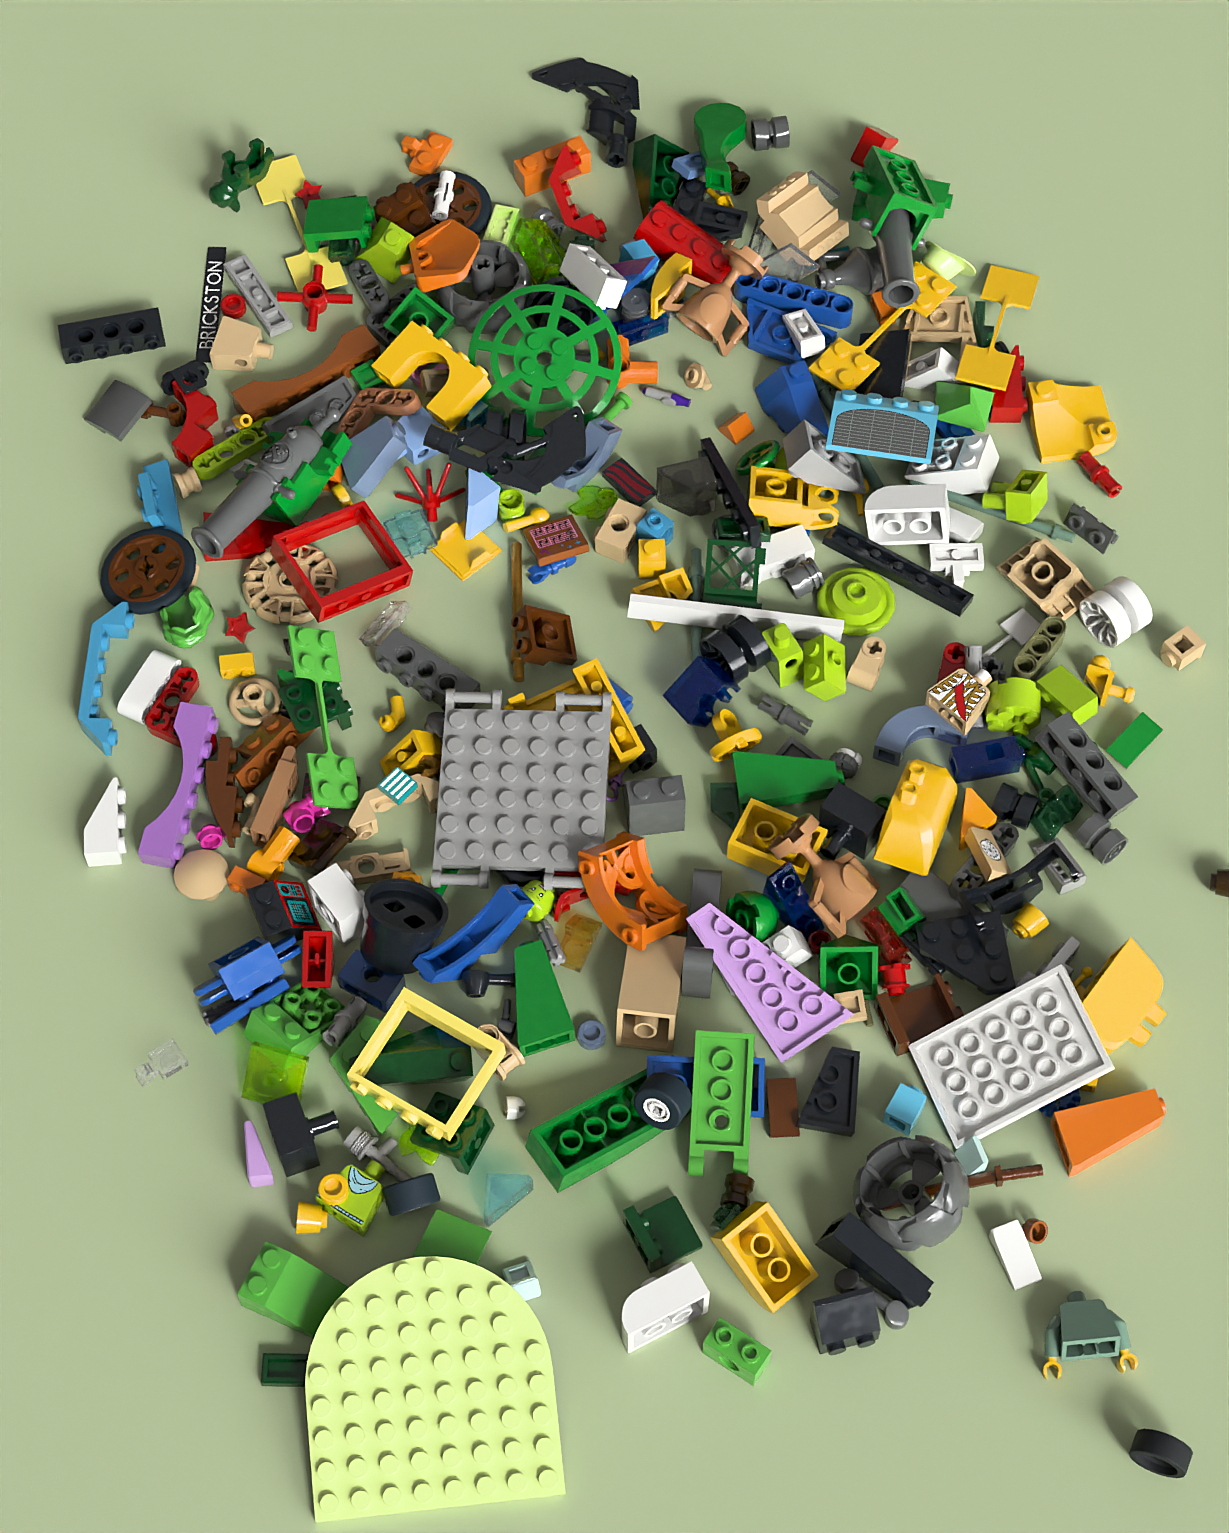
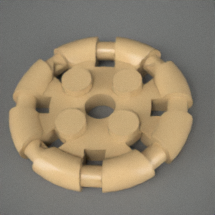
M310 544L289 551L291 555H298V557L293 558L321 598L337 592L335 584L338 583L336 568L330 558L324 557L323 551ZM271 546L266 548L263 554L260 556L256 555L250 561L243 576L245 582L242 584V591L246 603L251 609L254 608L256 610L257 616L278 625L281 622L298 625L315 619L294 586L283 584L287 576L271 554ZM305 547L308 548V550L303 551L302 548ZM270 561L276 562L272 567L267 563ZM317 563V565L313 568L309 566L310 564ZM317 581H321L325 584L317 585ZM267 596L268 600L263 603L261 600ZM282 606L291 607L290 612H282Z

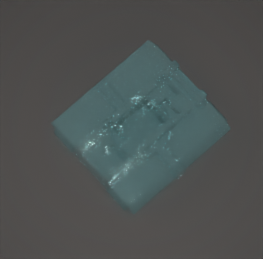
M422 509L412 512L407 510L395 514L394 518L383 522L388 535L404 558L410 556L412 559L414 555L420 553L427 554L426 550L438 545L431 530L430 522L427 521Z

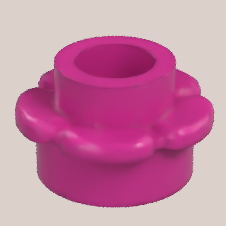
M213 824L203 826L196 834V839L200 841L204 849H216L223 842L219 826Z

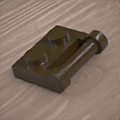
M322 818L295 847L287 860L292 866L316 876L326 869L348 842L352 843L357 834L346 825L342 827Z

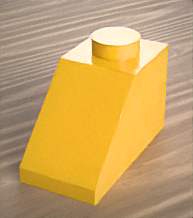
M413 729L379 762L386 777L396 767L400 768L408 776L421 774L424 769H430L427 765L419 764L421 758L425 755H430L441 759L442 745L437 734Z

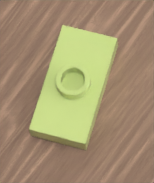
M495 204L483 240L498 241L506 244L508 247L520 215L519 209Z

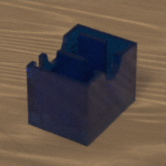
M697 656L662 696L688 724L706 728L712 721L713 715H715L713 710L715 702L719 699L721 702L729 703L733 697L727 691L728 688H732L736 693L741 688L715 660Z

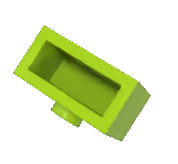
M826 634L804 642V690L825 702L846 693L845 646Z
M1059 665L1036 681V688L1041 690V706L1047 707L1055 714L1056 718L1069 712L1078 724L1081 725L1098 713V696L1064 666Z

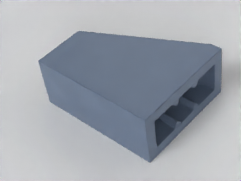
M385 416L349 439L352 442V446L342 459V465L350 489L364 498L372 493L407 447L404 437L406 432L400 422H395Z

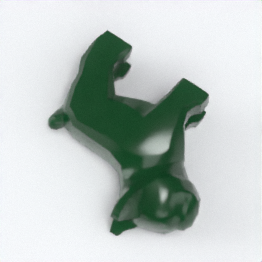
M256 138L249 142L250 152L245 160L235 161V153L231 150L223 153L222 180L215 182L209 190L212 204L220 208L230 207L237 213L240 210L239 193L249 189L266 177L274 157V152L270 147L266 148L264 153V142Z

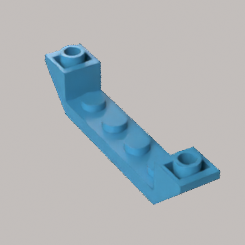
M121 602L92 623L78 720L81 729L106 756H111L113 746L117 745L118 731L113 728L111 719L99 718L100 708L97 705L98 697L103 695L101 674L106 673L107 662L104 654L105 651H109L110 638L128 639L129 629L134 628L135 617L134 613L129 612L128 602Z

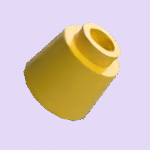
M1028 902L1024 904L1012 920V930L1021 939L1026 937L1030 939L1049 925L1045 915Z
M298 1201L296 1234L320 1233L321 1228H327L328 1210H322V1205Z

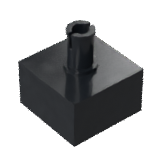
M838 782L820 806L819 826L828 830L826 836L828 840L820 848L821 854L829 860H835L840 850L844 848L865 860L879 840L886 809Z
M296 1092L263 1103L268 1126L286 1177L320 1166L314 1136L339 1128L334 1110L308 1119L304 1115Z

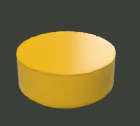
M341 483L332 487L331 491L342 509L349 504L353 505L352 500Z
M331 1173L320 1180L318 1191L323 1202L328 1205H339L347 1199L349 1187L347 1180L342 1175Z

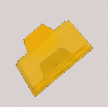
M465 520L460 524L454 522L441 533L440 539L428 547L462 581L502 552V549L483 532H479L471 540H466Z

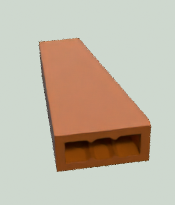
M1154 1088L1054 1112L1050 1124L1068 1176L1078 1174L1159 1127L1166 1114V1106L1163 1098H1158Z

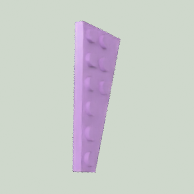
M708 903L686 918L704 947L714 949L713 961L781 1063H784L854 1015L711 903Z

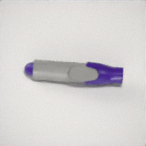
M649 386L642 389V393L645 396L661 400L663 404L668 406L689 407L691 399L676 393H670Z

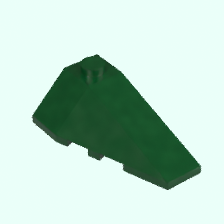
M656 134L634 142L632 165L643 220L660 200L665 201L673 208V203L680 191V185L684 180V177L672 168L673 160L689 154L688 151Z
M431 1025L386 1043L364 1078L379 1087L466 1081L474 1076L471 1046ZM359 1055L349 1059L350 1069Z

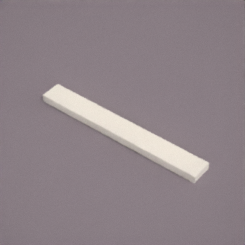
M630 594L627 614L628 618L722 629V626L735 616L743 615L760 632L780 623H785L794 638L811 640L819 635L826 634L839 643L844 629V620L639 594Z

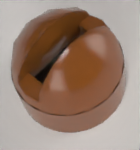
M1029 1218L1022 1225L1027 1241L1040 1244L1046 1239L1048 1227L1044 1221Z

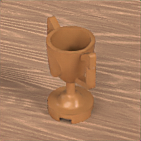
M728 239L721 249L722 254L729 261L731 271L723 282L710 284L689 274H684L676 281L661 305L662 310L677 311V318L696 335L709 342L717 343L722 357L727 356L732 348L737 345L749 326L748 320L732 301V285L741 275L762 279L769 269L766 265L764 267L760 266L764 259L748 246L744 245L740 249L734 247V239ZM688 283L701 288L684 304H672ZM731 312L739 324L725 344L722 332Z
M808 812L790 824L792 827L783 835L779 834L768 846V849L777 860L789 853H801L813 867V888L808 904L833 934L840 938L846 934V921L870 902L880 885L852 852H848L836 860H822L815 853L810 843L812 841V833L817 829L820 822Z

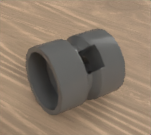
M786 116L772 117L770 121H767L766 118L751 120V138L754 151L769 150L770 146H773L775 149L789 147L790 134Z
M1097 812L1081 825L1074 838L1084 848H1092V855L1102 865H1106L1121 853L1127 845L1128 839L1117 828L1110 829L1111 822L1100 812Z

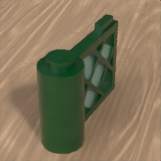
M708 539L703 602L762 610V602H757L759 566L760 564L765 565L766 548H755V559L745 566L736 554L744 547L751 548L748 542ZM713 545L725 546L731 555L718 564L712 557ZM729 546L739 548L733 552ZM734 557L744 569L731 579L722 566ZM713 561L717 567L711 571V563ZM753 564H754V575H753V574L750 572V570L748 569V568H750ZM720 569L729 582L722 588L710 587V576ZM745 571L753 579L752 590H741L734 582ZM732 583L736 589L726 588Z

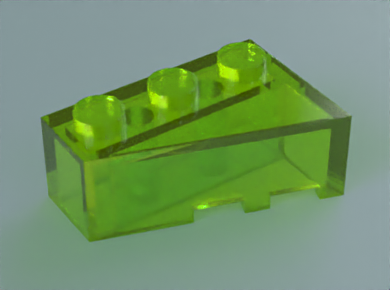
M519 218L510 243L528 265L533 285H540L554 277H565L559 271L567 252L559 243L561 238L542 219ZM573 285L576 291L579 292V289L575 285Z

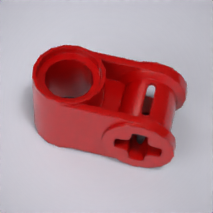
M952 642L945 647L937 683L958 669L965 670V646L963 644Z

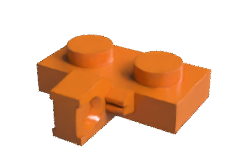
M432 131L425 140H417L416 138L405 136L401 142L402 152L409 154L413 159L409 164V171L423 177L436 173L452 148L453 139Z

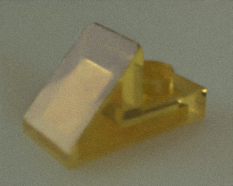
M578 913L566 922L565 936L560 944L566 960L565 963L560 964L561 966L579 973L581 972L601 930V922Z

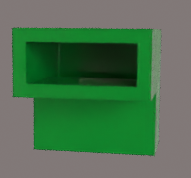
M901 886L886 896L887 900L875 908L892 935L897 939L905 932L913 929L915 923L923 922L927 919L909 891Z

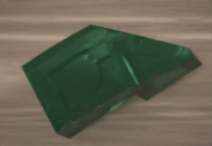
M975 301L973 313L975 338L979 347L987 348L992 341L994 326L984 325L986 302Z
M737 782L710 783L711 812L733 830H735L740 820Z

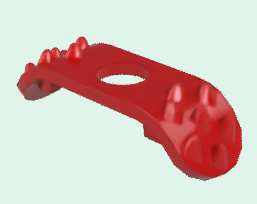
M616 880L615 893L629 896L632 889L625 888ZM574 888L559 894V899L553 904L555 909L552 915L555 922H559L561 914L570 910L571 904L589 898L587 892L581 894L586 889Z

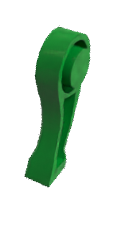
M714 103L701 107L694 116V135L699 147L701 164L705 172L706 187L731 193V171L725 159L729 152L745 139L747 123L745 111L739 106L730 103Z

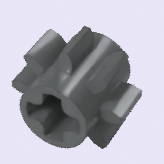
M994 655L986 658L982 657V669L986 670L992 677L990 683L998 680L999 684V680H1005L1004 662H999L994 658Z

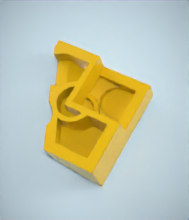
M682 567L660 575L656 580L634 587L631 592L632 594L686 600L692 594L693 589ZM646 620L653 632L658 631L665 623Z

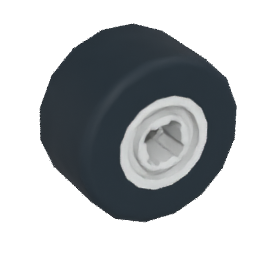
M656 1072L648 1076L634 1096V1106L639 1116L649 1125L661 1130H671L679 1125L691 1108L692 1095L684 1082L676 1076L666 1072Z
M433 1173L413 1177L383 1188V1194L391 1216L437 1203L441 1199Z

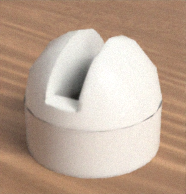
M505 1096L504 1116L506 1120L519 1119L524 1115L525 1110L519 1109V1106L526 1105L523 1099L516 1096Z

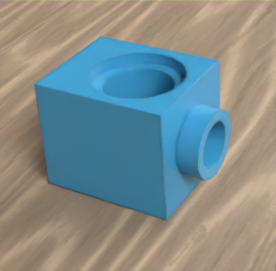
M652 508L637 524L636 542L639 544V539H665L666 547L673 539L674 521Z

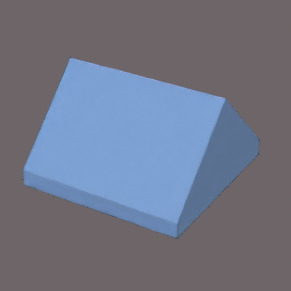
M468 468L465 503L466 540H471L479 532H482L497 521L500 494L499 485L490 480L483 472L479 473Z

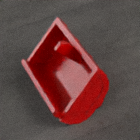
M660 200L653 207L634 234L633 239L635 241L644 239L657 257L664 262L675 253L692 259V276L710 284L723 282L731 271L729 261L721 252L724 244L663 200Z

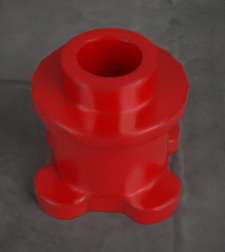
M894 963L878 966V972H883L884 986L881 987V990L887 991L890 996L905 994V989L910 988V984H907L906 970L911 969L910 964Z

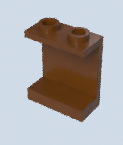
M940 973L934 975L931 985L890 999L887 992L876 995L874 1008L896 1056L911 1052L909 1049L910 1044L964 1016L960 1006H955L952 1000L953 992L950 984L947 981H943Z

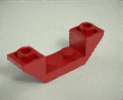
M566 145L562 147L549 177V182L564 223L571 230L603 243L607 241L604 235L607 232V228L603 219H599L593 213L580 218L581 215L577 205L571 202L570 195H572V190L569 183L565 180L582 173L579 167L582 161L577 150L573 151Z

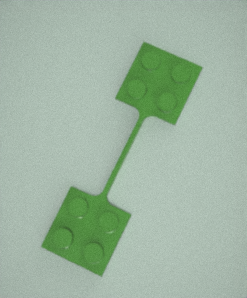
M288 625L287 632L294 677L307 678L315 682L325 754L306 753L313 806L356 810L360 803L354 757L338 756L332 751L322 690L323 681H342L334 631Z

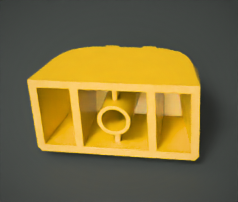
M917 758L908 760L888 807L874 854V860L922 876L928 875L958 798L957 784L945 767Z
M1129 938L1109 956L1080 996L1108 1055L1119 1048L1126 1040H1129L1138 1047L1143 1046L1152 1033L1142 1026L1141 1022L1145 1019L1152 1026L1156 1027L1167 1014L1156 1003L1163 988L1162 975L1153 961L1132 938Z

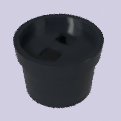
M385 879L372 884L366 890L363 901L362 914L364 923L360 941L361 954L369 964L387 973L403 975L419 971L412 963L418 955L432 949L435 939L443 931L449 915L445 901L431 888L411 880Z

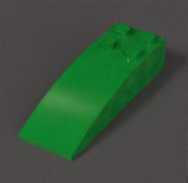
M647 1069L530 1130L525 1148L557 1193L607 1167L665 1131L646 1123L639 1116L634 1106V1096L647 1079ZM691 1106V1108L688 1110V1112L686 1113V1115H688L689 1113H691V1111H692V1106Z

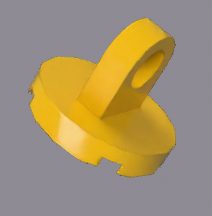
M722 709L712 717L713 726L721 742L715 745L709 752L714 762H723L730 759L729 755L732 752H747L760 743L763 737L758 728L743 731L735 715L727 709Z

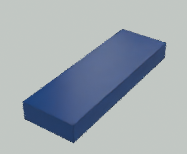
M285 978L278 980L212 1022L210 1027L215 1035L221 1033L249 1015L254 1009L290 989V986Z

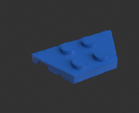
M748 298V349L786 364L796 363L809 358L801 357L782 319V315L789 313ZM816 324L824 335L825 347L836 340V331Z

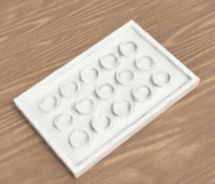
M1062 964L909 1045L911 1054L956 1149L973 1136L981 1139L1115 1069Z

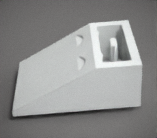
M990 434L936 439L933 444L931 463L910 462L905 478L925 484H946L947 490L962 495L985 493L988 491L999 455Z

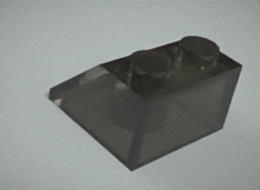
M708 456L658 467L656 481L657 501L689 517L703 516L715 511L716 479Z

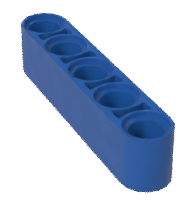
M767 274L762 279L741 275L734 283V297L742 303L747 304L748 298H751L787 313L806 309L815 323L838 329L847 328L851 324L853 301L845 295Z

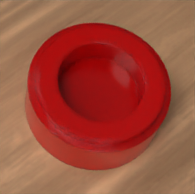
M229 294L220 303L222 314L233 319L241 318L247 310L245 299L238 294Z

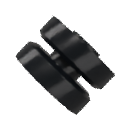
M489 407L485 429L508 439L510 437L514 438L517 446L526 443L527 411L526 409L513 408L509 413L508 424H506L504 409L501 407ZM525 456L517 458L516 461H524Z

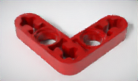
M192 667L178 669L145 718L147 729L152 735L182 748L180 740L174 735L176 732L174 723L180 702L189 703L200 685L195 669ZM191 677V682L186 681L184 685L182 684V679L187 680ZM175 696L180 699L179 703L175 706L165 704L169 697ZM163 718V724L158 723L154 726V721L159 722ZM212 734L210 743H212L210 757L215 755L219 748L215 734Z

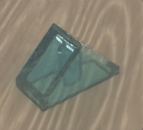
M487 1173L484 1221L488 1227L534 1190L533 1179L529 1175Z

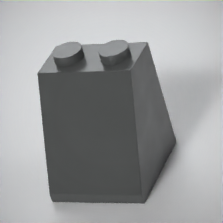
M682 775L626 781L622 785L629 833L644 836L684 831L686 798Z

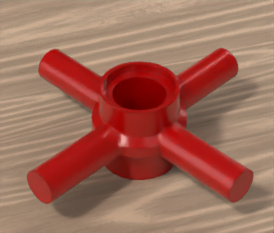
M320 264L314 265L312 281L303 287V292L277 291L278 302L303 303L308 311L307 330L310 332L317 330L318 314L323 313L327 309V303L353 304V294L327 292L322 284L324 267Z

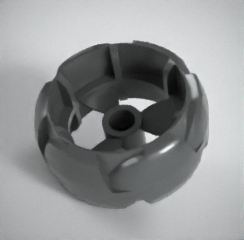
M480 240V246L466 278L461 281L472 283L473 291L478 295L477 298L470 300L464 295L460 296L454 291V287L457 284L455 283L436 289L437 301L440 307L455 318V326L465 327L469 332L473 333L483 314L492 304L502 298L499 296L492 300L489 296L495 291V287H511L514 285L510 291L513 292L517 289L531 286V273L519 252H512L506 244L498 241ZM531 293L520 295L513 299L520 311L526 308V302ZM504 305L497 309L488 319L481 334L498 332L500 327L512 317Z
M915 1135V1139L901 1136L895 1137L880 1144L869 1153L865 1166L858 1170L853 1184L854 1205L861 1221L891 1247L901 1251H915L921 1246L933 1247L943 1242L958 1228L962 1220V1208H968L969 1182L963 1166L948 1147L933 1138L923 1135ZM912 1170V1180L904 1182L898 1191L889 1189L894 1180L905 1172ZM941 1171L943 1175L940 1190L934 1194L933 1200L923 1186L931 1182ZM900 1200L911 1214L910 1217L901 1216L899 1219H887L880 1210Z

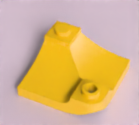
M1053 380L1028 383L1026 397L1031 414L1030 424L1041 463L1080 459V455L1087 451H1090L1095 456L1106 452L1114 446L1117 430L1114 421L1110 420L1101 385L1086 387L1065 386L1056 384Z

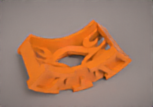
M623 831L616 834V838L587 850L578 851V868L588 897L602 921L623 942L639 951H643L646 949L647 944L673 932L682 934L688 931V921L686 920L688 918V905L670 895L663 886L658 887L650 875L654 872L647 857L645 838ZM606 855L608 861H607V860H604V861H603V857H602V856ZM616 880L625 888L632 889L637 898L635 903L636 910L627 908L618 902L615 897Z

